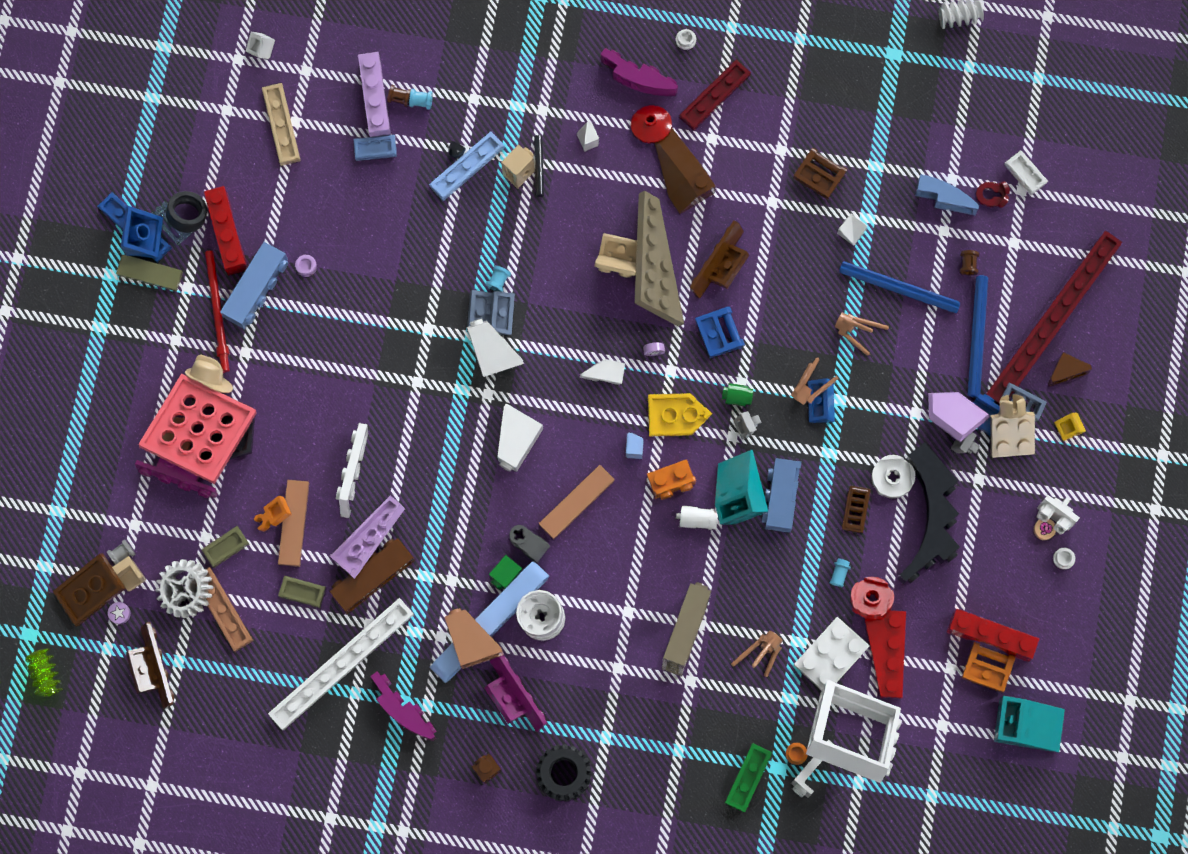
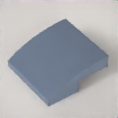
M471 290L467 327L471 326L470 322L482 319L483 322L487 321L499 335H511L515 294L499 291L490 293Z

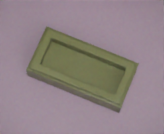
M236 526L201 550L212 567L215 568L250 544L239 527Z
M284 575L278 596L320 608L326 587Z

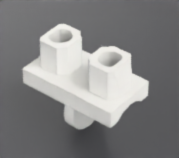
M1047 495L1037 507L1039 509L1037 518L1043 522H1047L1050 518L1057 522L1053 528L1059 534H1063L1067 530L1069 531L1080 517L1072 512L1073 509L1067 506L1070 501L1068 498H1065L1062 502L1057 498L1053 499Z

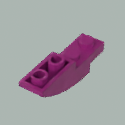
M607 48L602 51L601 62L614 70L613 79L631 89L652 95L676 96L678 93L676 81L671 77L661 75L654 66L643 64L638 69L637 65L633 62H627L622 59L618 52L610 51Z
M377 671L370 676L383 693L376 700L396 722L422 738L431 741L436 739L434 733L437 731L430 721L425 723L421 718L424 713L417 703L412 705L409 701L402 706L401 704L404 700L397 691L393 693L388 687L392 683L385 673L380 675Z

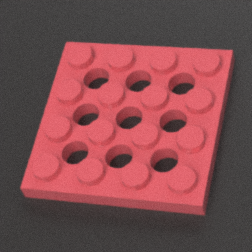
M181 374L138 445L140 448L215 484L257 412L255 409ZM192 397L196 400L192 406L184 404L187 398ZM209 406L214 408V412L211 415L203 414L204 408ZM178 415L185 417L184 422L181 424L173 422L174 418ZM224 416L233 417V421L230 424H223L221 422ZM201 424L204 426V429L200 433H194L192 431L193 426ZM166 433L174 434V439L166 442L163 440V436ZM219 433L223 437L219 442L211 441V436ZM185 442L193 444L192 449L189 451L182 450L181 446ZM209 451L212 453V456L208 460H202L200 458L201 453Z

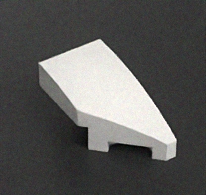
M604 359L581 373L580 378L592 381L601 380L620 385L623 380L625 363Z

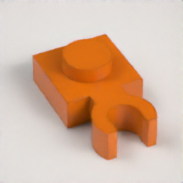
M278 496L263 507L265 513L256 515L254 521L260 523L263 520L258 530L264 532L270 528V525L277 526L292 514L285 498Z

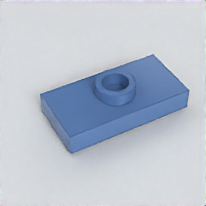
M395 135L354 139L355 160L397 157Z

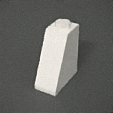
M477 319L470 322L471 326L467 327L483 377L524 364L523 359L487 321L483 322L482 319Z
M505 404L503 410L498 461L505 470L517 472L541 434L543 425L508 404Z

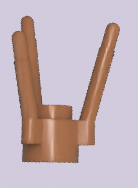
M842 312L835 325V328L839 329L838 334L844 336L868 356L870 353L847 332L851 333L854 327L870 333L873 332L872 328L862 324L888 330L889 327Z
M816 358L813 364H808L798 385L790 395L803 405L807 401L811 404L818 395L838 380V377L835 376L815 393L810 394L812 389L806 386V383L816 368L819 358Z
M768 631L766 635L762 634L731 665H737L761 644L763 650L753 662L752 667L755 668L767 652L772 653L764 673V677H768L776 656L782 649L779 645L783 640L774 632Z

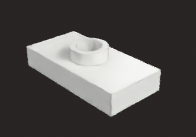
M1021 150L1004 164L1030 195H1033L1048 182Z

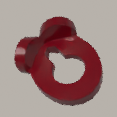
M1005 181L999 184L985 182L977 188L976 198L984 206H998L1002 208L1009 201V185ZM989 188L995 193H1000L1001 197H993L988 200L984 198L983 191Z

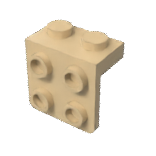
M604 233L599 256L594 266L599 268V271L605 273L614 271L619 272V275L623 277L635 276L637 240Z

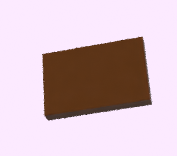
M100 553L53 590V593L73 624L80 626L126 588L104 554Z

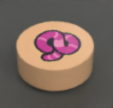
M1039 519L1034 525L1035 536L1040 540L1051 539L1056 533L1053 528L1055 523L1051 519L1047 522Z

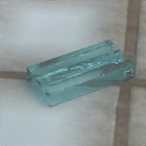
M164 201L161 207L158 206L156 211L151 213L155 215L161 214L167 221L164 210L167 209L168 203ZM164 223L162 224L164 232L177 246L193 233H183L174 229L181 236L177 239Z

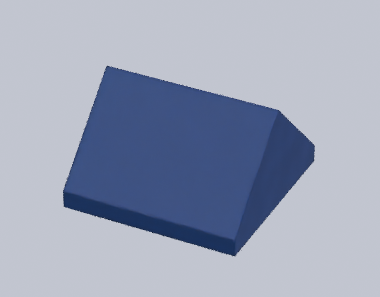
M126 206L121 248L124 253L129 256L157 258L163 217Z

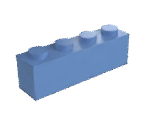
M263 242L220 311L223 318L243 329L247 325L252 324L256 316L254 313L258 307L261 308L264 305L267 292L275 287L277 276L280 272H284L288 265V258L284 252Z

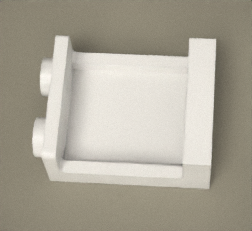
M813 757L791 783L794 786L793 791L800 797L805 795L808 798L814 792L805 784V780L822 760Z

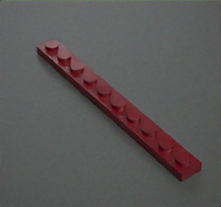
M1106 230L987 392L986 395L993 398L995 404L1000 406V399L1009 382L1017 387L1020 385L1123 243ZM1011 391L1009 398L1012 396L1014 391Z

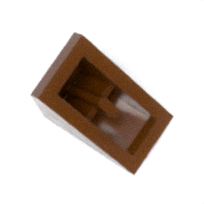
M1063 352L1047 384L1051 387L1087 375L1092 370L1090 364Z

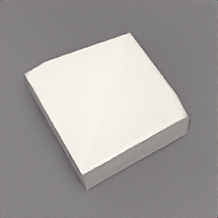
M251 32L246 52L258 58L269 59L275 39L262 33Z
M588 121L577 133L584 151L597 147L599 144V137L592 122Z
M850 214L838 229L837 234L854 246L865 233L868 226L853 214Z

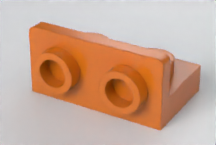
M687 459L647 473L655 499L661 497V500L673 496V492L679 490L681 492L689 491L696 484V479L693 477Z

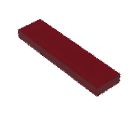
M736 59L679 115V118L695 131L751 76V72Z

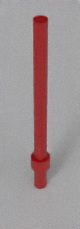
M206 251V264L218 344L216 352L217 357L220 359L223 373L230 371L228 356L230 355L229 346L226 345L223 318L220 313L221 304L213 251Z

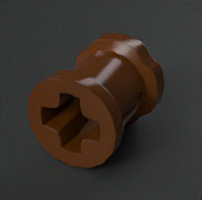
M392 84L389 89L387 102L404 104V107L408 108L411 89L396 88Z
M961 251L962 268H960L959 273L969 276L978 274L977 258L980 254L978 251Z

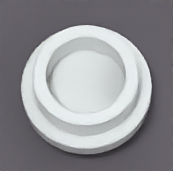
M687 29L681 30L676 36L677 46L683 50L693 48L696 44L694 32Z
M1060 548L1053 556L1054 564L1060 569H1069L1075 563V555L1068 548Z

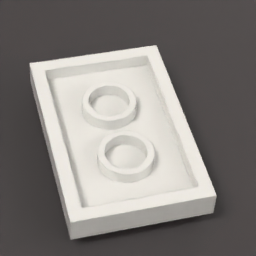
M837 617L796 661L794 666L822 691L827 680L837 683L869 648V645Z

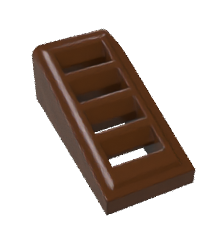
M849 486L842 530L863 533L871 489ZM852 494L863 495L864 499L852 497ZM851 502H852V503L863 504V507L861 508V507H855V506H850V505H851ZM849 511L861 513V516L849 515ZM848 520L859 521L860 525L849 524L847 522Z

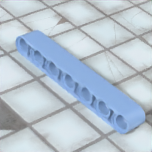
M531 562L475 619L476 622L492 637L516 613L518 603L522 597L531 591L538 590L547 581L549 575L537 563ZM452 643L430 666V669L445 683L462 668L454 644Z

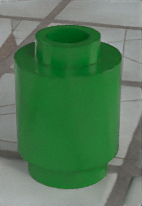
M728 383V387H723L722 399H725V404L743 407L746 405L751 406L753 389L749 388V386Z

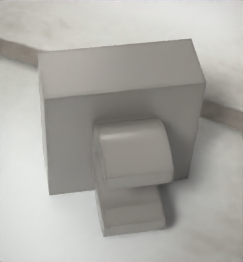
M748 411L741 413L733 420L742 440L750 437L757 430V425L762 423L758 415L751 417Z
M972 432L961 442L955 440L951 449L956 453L968 452L971 454L973 452L976 454L980 448L977 443L973 442L977 435Z

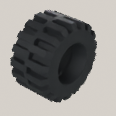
M563 744L562 746H553L552 749L546 750L543 756L541 755L536 767V778L541 790L548 797L556 801L567 802L579 798L586 791L590 784L591 766L588 758L581 750L574 746L571 747ZM567 760L576 767L577 776L572 784L560 786L552 780L551 769L558 761Z

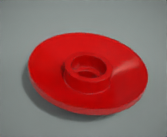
M655 105L640 108L631 119L633 135L645 143H656L668 136L672 128L670 114L664 108ZM650 119H653V120H654V121L651 122V123L647 122V121L650 120Z

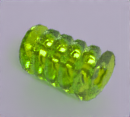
M51 649L38 650L25 657V661L30 663L27 669L33 671L30 674V678L36 679L32 682V686L37 687L34 693L42 697L63 691V688H56V685L61 680L53 679V677L58 675V672L51 671L56 664L48 662L54 658L53 655H46Z

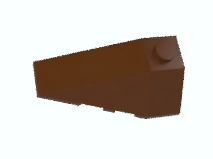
M671 128L668 136L656 142L655 147L667 188L668 198L680 215L715 194L716 186L703 166L674 129Z

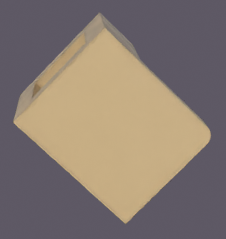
M129 556L112 567L129 592L146 581L142 572Z

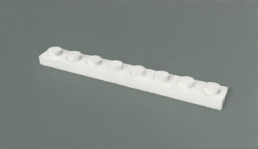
M400 598L397 599L268 713L269 716L282 730H285L414 616L413 612Z

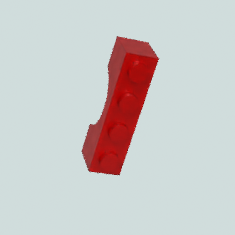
M221 186L204 191L222 261L228 276L246 271L248 266L225 187Z
M956 609L953 612L947 629V633L966 640H975L1003 650L1008 655L1016 656L1015 658L1026 662L1033 659L1039 642L1037 637L960 609Z

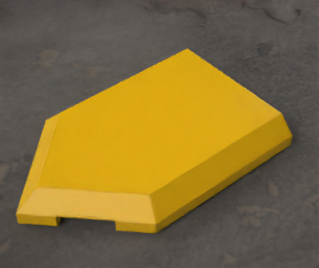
M691 393L648 395L649 437L693 435L712 413L699 403Z

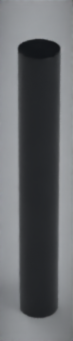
M535 135L536 196L543 197L542 136Z

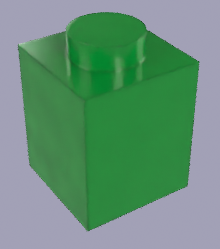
M505 555L490 572L489 577L492 579L490 583L498 590H501V588L505 590L523 570Z

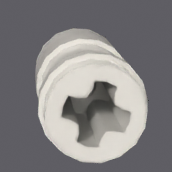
M682 506L681 514L677 513L676 519H680V527L706 528L709 530L716 529L718 515L714 509Z

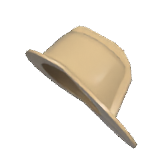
M198 355L193 367L185 371L187 377L215 391L230 393L233 390L232 384L223 378V369L220 363L213 358Z

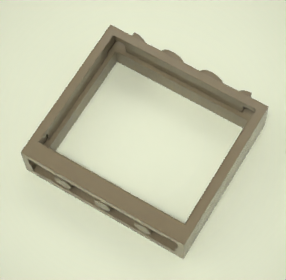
M696 582L695 585L690 583L663 657L662 670L681 677L711 594V590H708V587L702 585V583Z

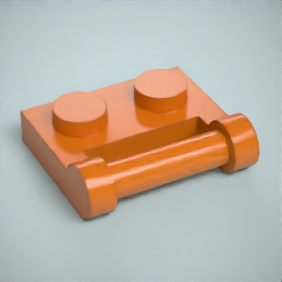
M974 641L962 679L1004 693L1016 656L998 653L982 647L980 643ZM977 654L1004 663V669L977 660Z

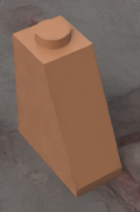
M454 609L448 612V616H445L462 669L504 655L501 647L466 610Z

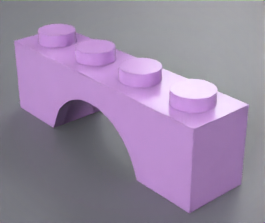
M379 52L359 54L358 59L370 137L391 135Z

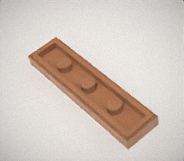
M599 465L539 523V526L554 540L615 479Z
M287 480L285 501L292 515L286 518L282 524L279 565L296 567L301 565L310 484L308 481Z
M209 567L206 569L208 573L205 577L212 578L208 585H212L214 588L208 591V593L212 594L211 598H206L209 602L208 608L233 651L236 652L253 642V639L214 572Z

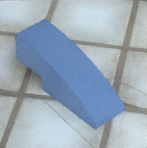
M920 174L915 196L936 200L934 208L976 215L979 205L967 194L945 181Z

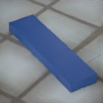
M111 192L97 207L123 231L127 205ZM160 238L158 257L152 258L157 263L172 249L164 239Z

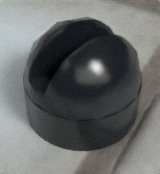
M451 141L448 148L449 155L454 158H460L466 151L464 146L454 141Z

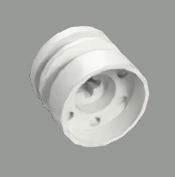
M543 590L531 591L523 596L518 603L516 611L517 620L525 633L531 638L541 641L550 640L563 629L565 623L564 609L557 598L550 592ZM540 613L546 615L545 621L541 622V620L539 619Z

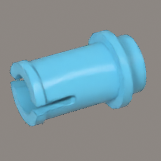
M837 559V562H834L835 569L830 584L838 587L844 586L847 571L851 568L849 561Z

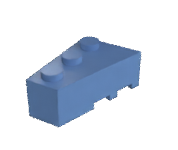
M776 458L773 469L769 468L767 481H771L770 489H766L765 500L768 502V512L762 515V523H766L765 529L791 532L798 489L799 469L801 468L800 461Z

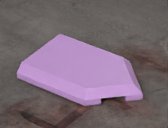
M959 392L928 393L929 419L959 442L990 418L989 414Z

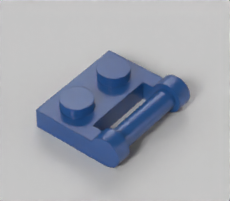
M725 307L695 318L709 358L745 346L743 339H740L731 316L733 313L731 307ZM718 318H724L733 342L727 343Z

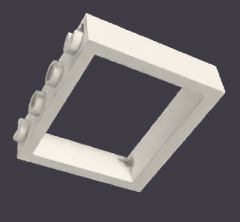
M827 680L820 693L806 754L881 783L885 775L889 776L893 766L890 761H892L896 752V748L893 745L895 746L899 737V733L896 730L899 729L902 722L899 719L901 708ZM831 703L886 724L879 761L822 740Z

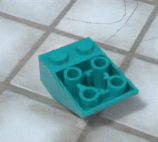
M753 450L718 463L715 507L720 525L738 524L768 512Z
M1002 696L999 699L994 742L1059 753L1065 709L1026 699Z

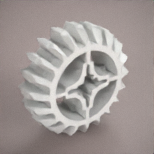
M182 559L180 562H172V566L167 565L165 567L166 572L159 573L162 580L156 581L160 584V588H156L155 591L161 594L156 599L163 601L161 607L167 608L166 612L168 614L174 613V617L182 616V618H188L189 615L196 616L197 612L204 611L202 605L208 606L209 602L206 598L212 597V594L208 593V591L214 588L212 585H208L212 578L205 577L208 571L206 569L201 570L202 565H195L193 560L187 562ZM184 571L189 572L182 580L176 579L180 573ZM182 585L186 586L184 588H186V592L188 593L183 592L184 590ZM187 598L194 599L190 604L184 607L180 605L181 602L185 601Z

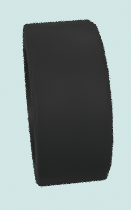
M189 191L178 192L173 195L168 202L166 210L168 223L174 229L185 233L195 232L200 229L207 215V205L203 198ZM189 204L198 210L199 216L193 220H184L175 214L174 209L177 205Z

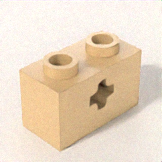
M519 144L501 162L503 176L516 188H519L535 172L533 153L526 147L523 149Z

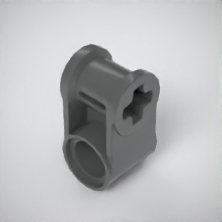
M516 525L510 531L511 543L535 563H538L550 548V545L545 540L522 525ZM516 532L519 534L520 532H523L524 539L522 540L519 538L518 540H515L514 533Z

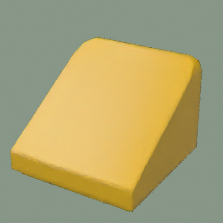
M1071 413L1054 422L1063 441L1086 432L1078 413Z

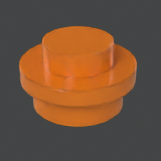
M793 743L786 749V758L791 764L800 765L807 759V749L800 743Z

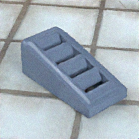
M1009 382L1002 397L1010 395L1011 391H1014L1016 395L1023 396L1025 400L1029 401L1026 406V412H1030L1032 404H1035L1033 412L1035 414V422H1037L1047 402Z

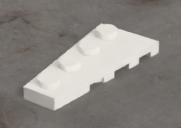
M359 423L357 431H353L351 443L354 444L352 449H348L346 457L348 466L343 468L341 476L343 485L338 487L336 499L339 500L341 517L345 518L350 517L349 500L353 501L355 495V482L353 480H358L360 473V463L358 461L363 459L367 442L368 427L366 424Z

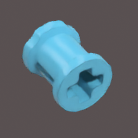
M411 89L409 107L421 106L430 110L433 91L425 93Z
M495 265L493 268L494 273L490 281H487L485 285L493 291L503 292L504 289L502 287L507 277L511 276V273L507 269Z

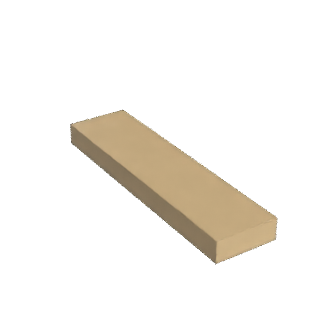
M282 83L262 87L280 165L283 166L301 161Z

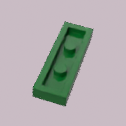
M752 743L725 804L745 813L771 757V751Z

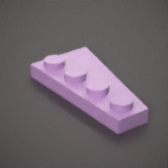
M389 496L330 557L355 579L405 508L392 496Z

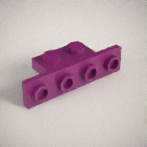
M162 458L159 459L156 467L139 460L135 462V466L139 470L138 472L143 476L150 477L152 475L158 477V480L163 483H175L179 488L185 491H190V489L197 491L200 496L210 498V496L216 498L218 495L216 488L198 482L199 476Z
M503 655L491 659L490 663L500 678L488 684L485 690L506 722L509 724L525 715L535 731H540L547 724L545 716L533 702L531 694L521 684L519 676L509 666L508 659Z

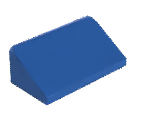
M830 379L808 381V387L812 389L810 394L815 393ZM834 383L818 395L811 404L808 402L810 423L835 422Z

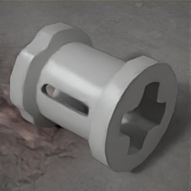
M125 539L121 545L112 551H107L115 565L128 556L136 555Z

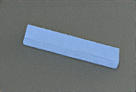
M490 131L432 181L429 187L444 201L505 148V145Z

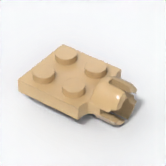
M1013 394V403L1009 401V395L1003 396L1000 399L999 413L991 415L992 458L1035 454L1034 412H1026V401L1023 396Z

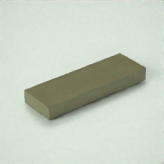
M122 254L116 274L117 276L177 292L183 271Z

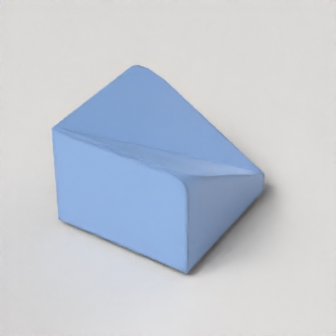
M628 433L626 457L642 459L643 438L633 433Z

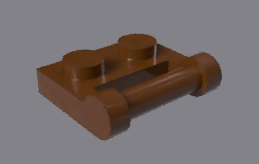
M813 147L793 175V178L828 200L846 175L848 169L844 166L840 167L822 156ZM815 160L837 175L833 177L811 162Z

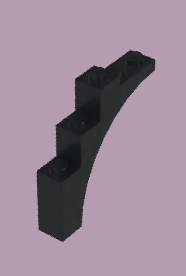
M925 442L909 454L906 459L913 466L922 486L926 502L927 522L924 538L917 555L898 577L902 584L907 581L911 584L920 576L918 572L922 568L928 570L936 563L934 558L941 564L944 561L950 563L958 556L956 551L960 548L944 529L946 527L949 530L957 523L956 518L959 513L943 496L945 494L948 497L957 489L955 485L958 480Z

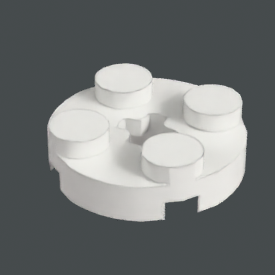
M888 455L876 463L872 471V483L879 495L887 498H900L907 494L913 486L915 471L913 466L904 460L903 457ZM891 471H894L895 475H899L895 482H892L887 477L891 474Z

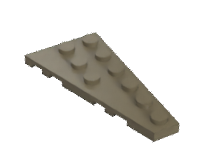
M643 191L639 193L635 304L676 326H681L684 324L660 200L650 193Z

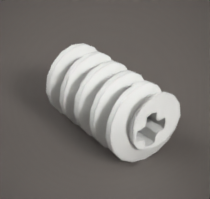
M959 0L957 4L955 1H951L949 6L946 2L942 3L941 7L939 6V20L942 29H945L947 22L950 28H953L954 21L960 27L962 20L965 21L966 25H969L970 19L973 20L974 24H977L978 18H981L982 22L984 19L981 0H974V2L966 0L965 3L963 0Z

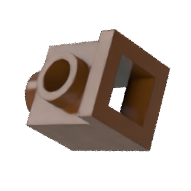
M490 754L483 755L471 766L484 784L502 772Z

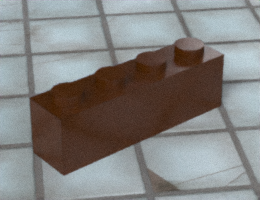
M398 538L387 541L383 545L384 549L378 554L374 552L355 579L350 575L345 580L340 579L331 586L332 590L329 592L347 615L415 562L414 557Z

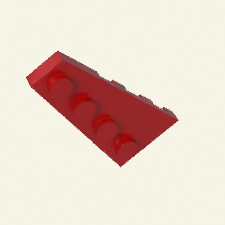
M891 610L883 619H864L879 696L902 699L906 611Z

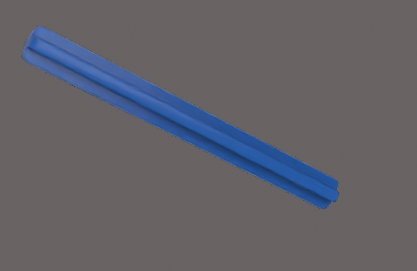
M845 261L841 264L839 272L953 313H957L959 310L960 302Z
M984 275L977 276L975 284L968 396L976 398L981 392L988 277Z

